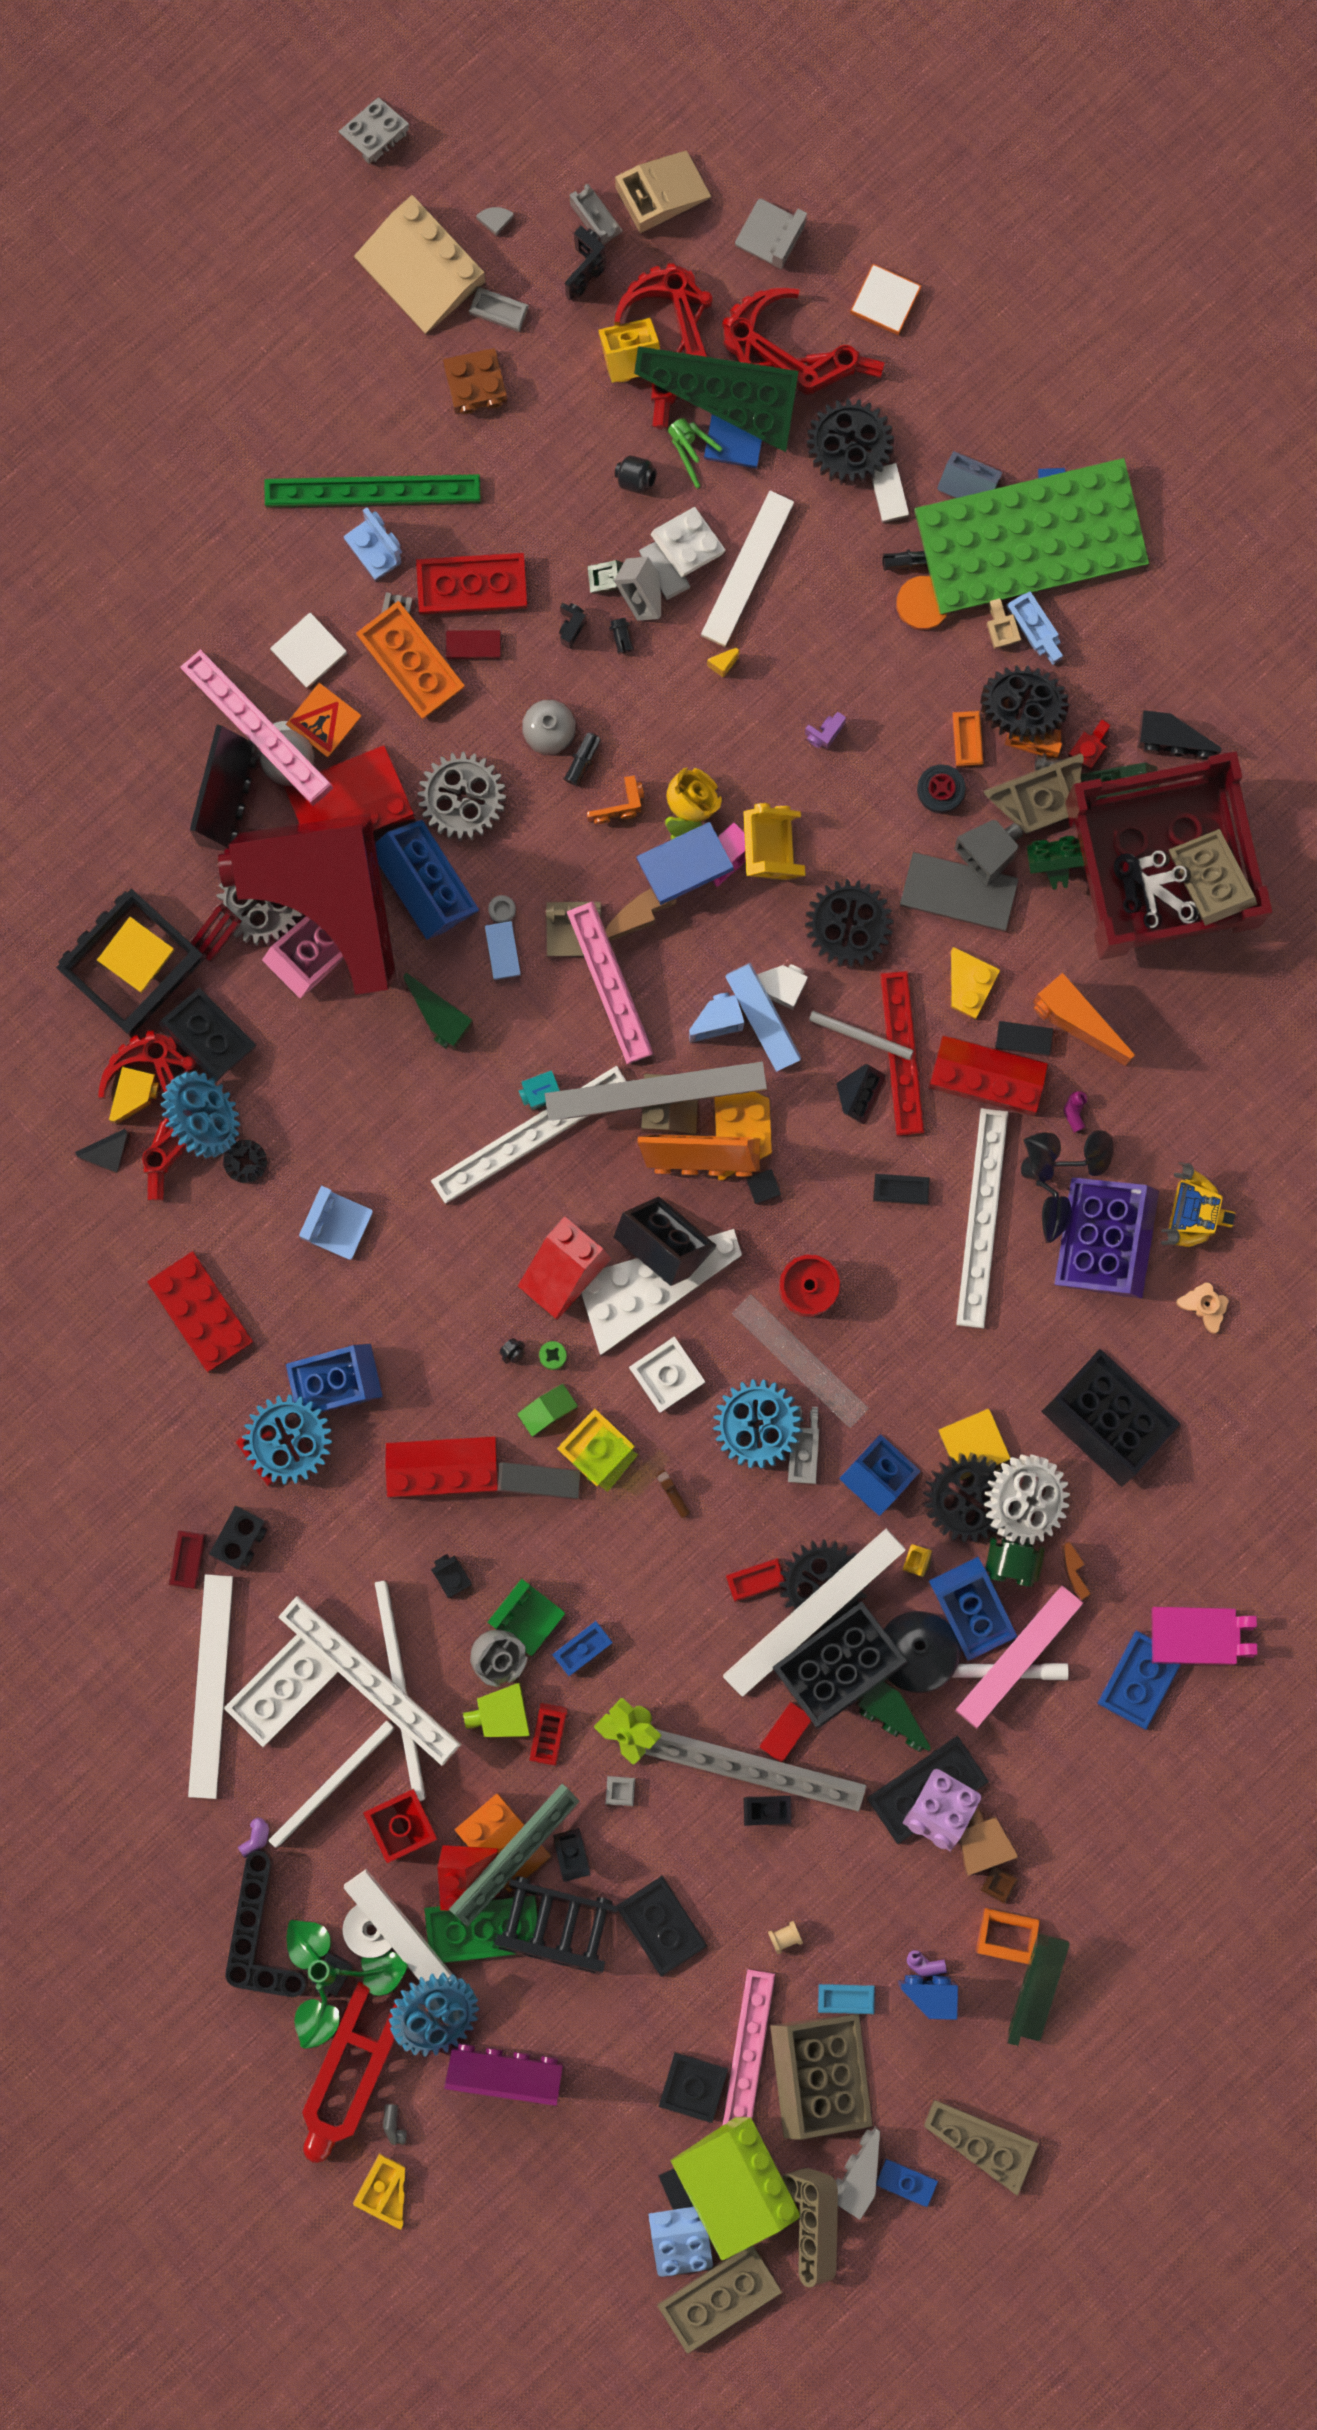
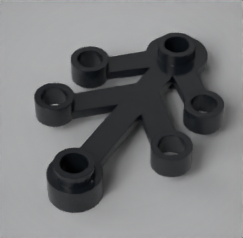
M1158 850L1152 856L1139 859L1133 854H1121L1116 858L1113 869L1117 878L1123 880L1126 899L1123 901V909L1125 912L1135 914L1141 910L1142 903L1137 898L1135 881H1137L1143 888L1147 911L1143 922L1147 928H1159L1163 921L1158 911L1156 896L1177 910L1179 918L1184 923L1192 924L1201 920V916L1193 901L1184 902L1162 886L1163 884L1175 881L1187 882L1191 877V871L1187 866H1176L1172 871L1148 876L1141 869L1152 866L1166 867L1169 864L1170 856L1166 851ZM1160 854L1163 855V862L1161 864L1157 860ZM1125 862H1127L1129 866L1126 872H1124L1123 865ZM1181 869H1183L1184 871V877L1182 879H1180L1178 876V873ZM1132 900L1135 902V908L1133 910H1131L1129 907V904ZM1188 907L1191 909V915L1189 917H1187L1185 914V911ZM1153 915L1156 918L1154 925L1150 923V918Z

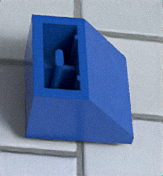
M905 1975V1980H898V1986L929 2019L957 2020L958 1985L951 1981L949 1976H933V1981L923 1980L921 1975Z

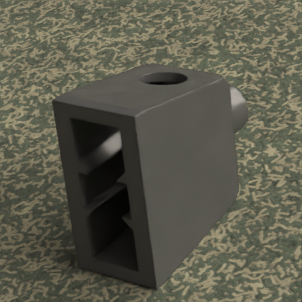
M991 820L958 836L954 850L987 887L1016 858L1019 847L1015 841L1023 836V832L1016 823L1004 829L996 820Z

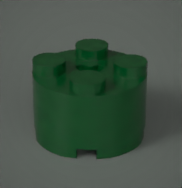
M991 1537L985 1570L989 1572L990 1579L1005 1582L1006 1577L1016 1579L1017 1584L1033 1587L1034 1582H1039L1046 1548L1040 1546L1039 1551H1036L1032 1548L1033 1545L1026 1542L1019 1544L1018 1542L1002 1538L1001 1543H996V1537Z

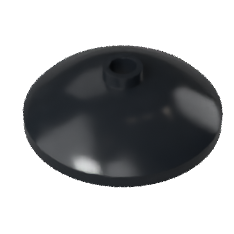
M912 1611L895 1617L885 1626L883 1630L908 1662V1664L887 1678L892 1684L908 1692L926 1693L942 1687L952 1678L959 1664L960 1645L952 1627L945 1620L929 1612ZM922 1643L925 1649L918 1651L915 1649V1644Z

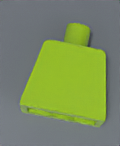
M520 1683L477 1698L479 1710L463 1713L466 1729L482 1726L484 1737L530 1735Z

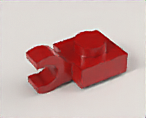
M1101 720L1091 736L1083 732L1068 756L1072 757L1080 753L1083 754L1084 761L1082 765L1091 770L1106 748L1100 741L1111 725Z

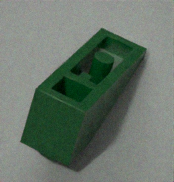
M405 973L403 979L430 1031L435 1036L433 1041L444 1049L450 1046L455 1050L474 1024L473 1020L408 973Z

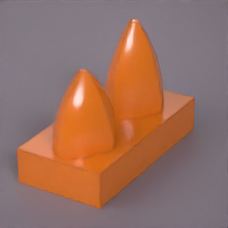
M1055 729L1053 736L1046 733L1044 740L1035 736L1034 742H1031L1028 737H1024L1023 742H1020L1017 735L1010 740L1008 733L1004 745L1042 756L1043 753H1046L1047 757L1057 758L1062 743H1060L1061 729Z

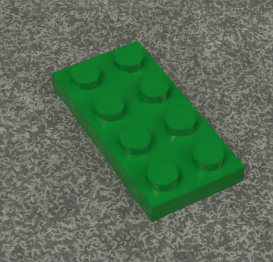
M535 1895L525 1896L516 1933L519 1935V1940L529 1942V1938H533L538 1917ZM514 1897L491 1900L468 1927L451 1911L440 1910V1906L425 1907L429 1946L443 1963L515 1955V1953L492 1948L494 1937L497 1934L502 1935V1931H506Z

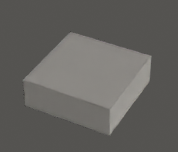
M607 1776L606 1804L633 1806L635 1778Z

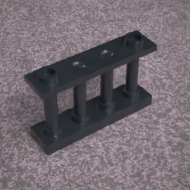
M516 1876L515 1880L510 1879L506 1888L515 1890L506 1931H502V1935L497 1934L494 1937L492 1948L597 1975L602 1974L605 1961L599 1960L600 1956L597 1953L606 1915H614L618 1911V1907L612 1905L613 1901L601 1897H596V1901L531 1885L532 1880ZM526 1893L542 1897L533 1938H529V1942L519 1940V1935L516 1934ZM553 1900L569 1904L560 1945H556V1949L545 1946L546 1942L543 1941ZM580 1907L596 1911L587 1951L583 1952V1956L572 1953L573 1949L570 1948Z

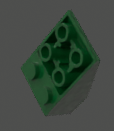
M882 1682L861 1697L856 1703L860 1707L858 1712L860 1715L871 1722H874L877 1718L884 1723L881 1727L894 1737H897L900 1733L907 1738L905 1744L914 1750L921 1752L922 1749L927 1751L931 1749L900 1692Z

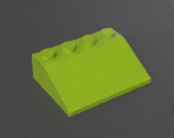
M751 2117L733 2118L670 2160L721 2260H725L778 2233L800 2218V2213Z

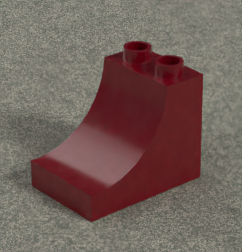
M370 814L243 832L229 843V848L224 849V854L218 855V868L223 888L236 886L238 900H266L290 907L317 923L330 936L347 963L355 995L389 989L396 977V970Z

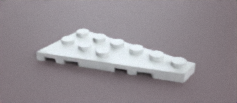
M734 1229L709 1236L708 1238L716 1244L714 1251L688 1279L673 1286L663 1281L638 1258L603 1268L582 1292L600 1356L713 1275L740 1258L742 1253Z

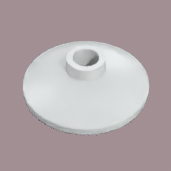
M356 1905L349 1911L344 1920L343 1936L346 1944L354 1953L362 1957L374 1958L387 1953L392 1946L378 1929L374 1935H368L367 1928L373 1925V1923L360 1907Z

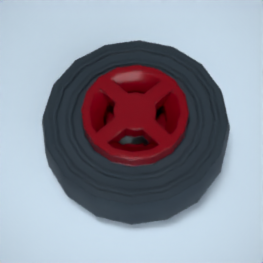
M939 764L931 766L922 773L918 780V798L923 806L932 812L941 814L951 812L961 804L965 797L966 786L964 778L958 770L949 765Z

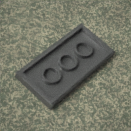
M913 852L900 906L1005 932L1019 878L1000 874L986 887L967 865Z

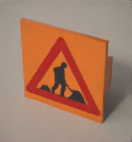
M318 683L285 725L304 738L306 737L313 747L328 758L362 715L321 683Z

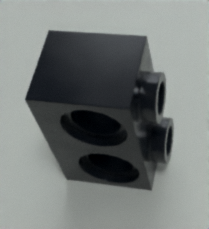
M235 1505L209 1555L237 1570H241L243 1566L248 1568L255 1555L251 1550L256 1541L258 1543L262 1542L268 1531V1528L264 1527L267 1521ZM245 1519H250L254 1523V1530L249 1535H244L240 1531V1524ZM236 1543L241 1548V1554L237 1559L232 1560L227 1555V1548L231 1544Z

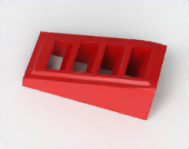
M540 1703L529 1761L556 1766L567 1715L566 1707ZM544 1715H548V1716L558 1717V1718H560V1719H559V1721H558V1720H553V1719H548V1718H543V1717H544ZM544 1725L558 1729L557 1732L541 1729V1727ZM539 1737L551 1738L556 1740L555 1743L540 1741ZM537 1747L553 1750V1755L537 1752Z

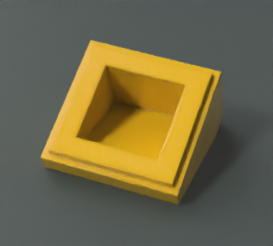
M734 648L709 658L707 666L721 677H725L738 660L739 649Z

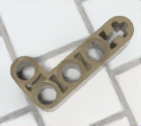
M802 2168L783 2175L782 2179L792 2199L800 2203L798 2272L803 2285L812 2288L833 2280L836 2275L838 2187L836 2181L830 2175L811 2168Z

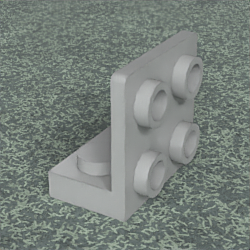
M758 199L735 241V246L782 269L806 225L807 213L797 209L795 215H792L763 199Z

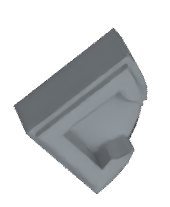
M500 207L488 208L476 215V219L496 236L514 217V213Z

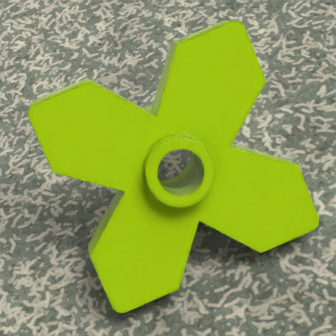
M620 1698L609 1710L610 1715L605 1714L594 1728L605 1739L617 1740L620 1744L621 1754L634 1765L646 1753L645 1748L650 1749L662 1735L651 1725L652 1716L646 1708L642 1706H635L633 1708L626 1700Z

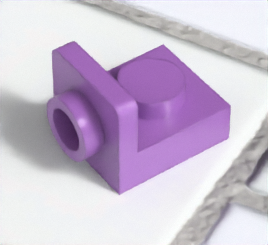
M839 712L833 718L828 716L820 728L823 731L822 733L808 725L805 729V735L808 736L807 741L817 748L822 746L828 749L846 724V717Z

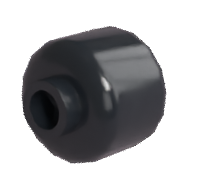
M629 455L616 465L615 478H618L619 487L624 490L643 494L648 489H652L655 484L657 471L648 459Z

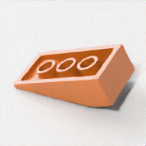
M1063 973L1037 994L1033 1001L1036 1005L1034 1010L1043 1020L1047 1018L1054 1025L1124 1066L1134 1058L1135 1054Z

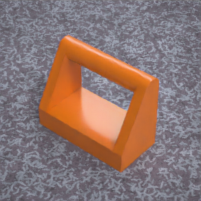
M985 1908L976 1952L1032 1965L1039 1919ZM989 1920L1031 1929L1027 1951L986 1942Z

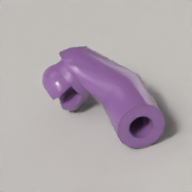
M262 1818L252 1820L250 1824L252 1828L250 1840L238 1846L244 1858H247L250 1853L260 1850L267 1844L269 1826Z
M913 1950L908 1954L907 1964L909 1968L922 1977L947 1973L944 1959L930 1962L918 1950Z

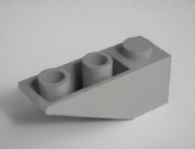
M876 2126L872 2132L867 2130L861 2138L859 2144L862 2145V2148L857 2156L852 2154L844 2167L848 2171L843 2179L837 2178L835 2180L838 2187V2206L858 2219L862 2218L875 2197L880 2130Z

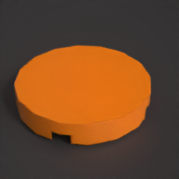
M930 576L914 577L901 587L896 598V609L900 619L911 626V628L930 630L937 627L946 618L947 613L941 615L939 613Z

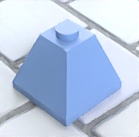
M721 993L713 996L714 1000L708 1002L689 1030L690 1043L743 1030L744 1020L735 995L730 996L729 993Z

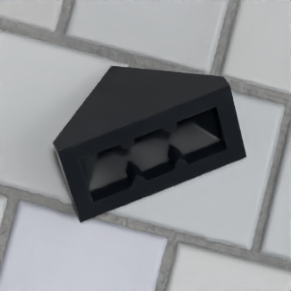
M864 1064L837 1082L836 1085L843 1113L860 1124H865L886 1075L874 1067Z
M123 1129L75 1153L82 1161L117 1173L130 1135L126 1129Z

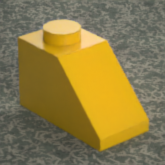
M122 1067L109 1121L113 1124H119L151 1105L152 1098L156 1099L159 1093L160 1083L157 1082V1077L153 1074Z

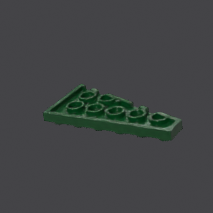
M638 346L634 374L786 452L799 371Z

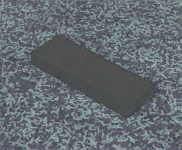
M499 1463L498 1491L578 1499L580 1471Z

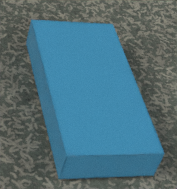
M819 1984L818 2013L874 2014L875 1986Z

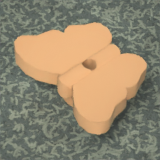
M1204 1283L1196 1287L1194 1291H1190L1185 1296L1178 1298L1176 1303L1181 1309L1196 1311V1315L1203 1318L1206 1329L1210 1333L1215 1334L1219 1331L1223 1314L1226 1312L1228 1298L1224 1295L1218 1296L1217 1293L1213 1292V1286L1210 1283Z

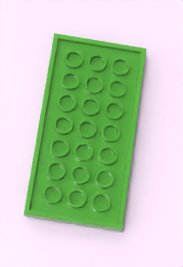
M1124 458L914 509L940 615L987 604L999 598L1001 600L1028 592H1037L1149 564Z

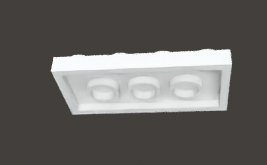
M296 1635L224 1709L264 1747L338 1671L301 1637Z

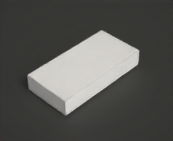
M897 464L883 466V472L875 469V478L872 479L882 523L909 517Z

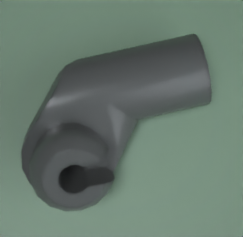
M386 2104L384 2106L383 2118L385 2134L392 2145H404L407 2139V2131L404 2129L397 2130L398 2106Z

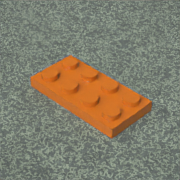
M399 600L356 632V636L422 720L465 688V685Z

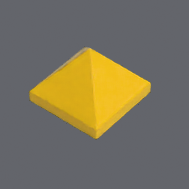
M911 1544L902 1570L923 1577L930 1566L932 1550Z

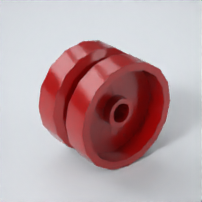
M806 1254L794 1258L785 1266L779 1279V1294L782 1303L789 1311L801 1317H815L824 1314L833 1306L839 1294L840 1279L837 1270L828 1260L819 1255ZM809 1280L813 1281L814 1289L807 1290L804 1287V1283H808Z

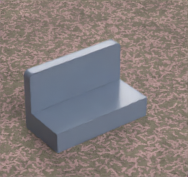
M953 451L937 489L955 498L996 488L1003 472Z

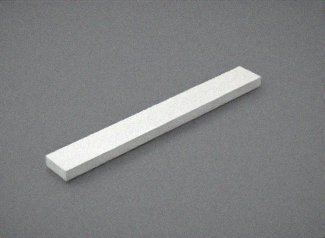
M615 1066L581 1088L625 1082L626 1080L619 1068ZM546 1109L432 1179L431 1182L444 1203L447 1204L588 1116L549 1121Z
M980 1109L956 1326L983 1329L985 1324L1008 1111Z
M886 1528L724 1673L723 1678L743 1697L773 1670L772 1667L792 1653L906 1550L905 1547Z
M205 1575L188 1797L217 1799L233 1576Z
M375 1582L392 1682L407 1694L388 1582ZM401 1729L411 1788L415 1789L419 1800L424 1801L426 1794L417 1744Z
M296 1596L281 1613L279 1618L441 1766L462 1745L299 1596Z

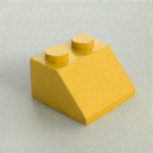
M651 318L598 330L612 383L627 382L631 378L639 377L634 374L638 346L660 349Z

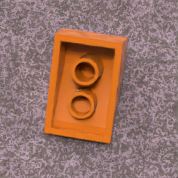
M497 1793L461 1823L455 1831L468 1847L498 1848L499 1854L525 1824L503 1797ZM541 1844L511 1879L515 1880L516 1876L527 1878L551 1857L550 1853ZM506 1888V1890H507L508 1892H511V1891L513 1890V1889Z

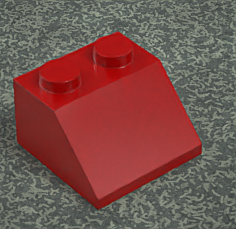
M414 1788L363 1812L386 1863L437 1840L436 1834Z
M442 1846L437 1867L440 1910L450 1911L449 1909L496 1858L498 1848Z

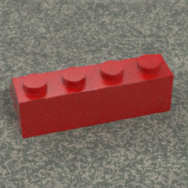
M942 1035L928 1088L1034 1116L1038 1109L1048 1063Z
M496 1436L386 1443L385 1471L387 1497L401 1498L499 1492Z

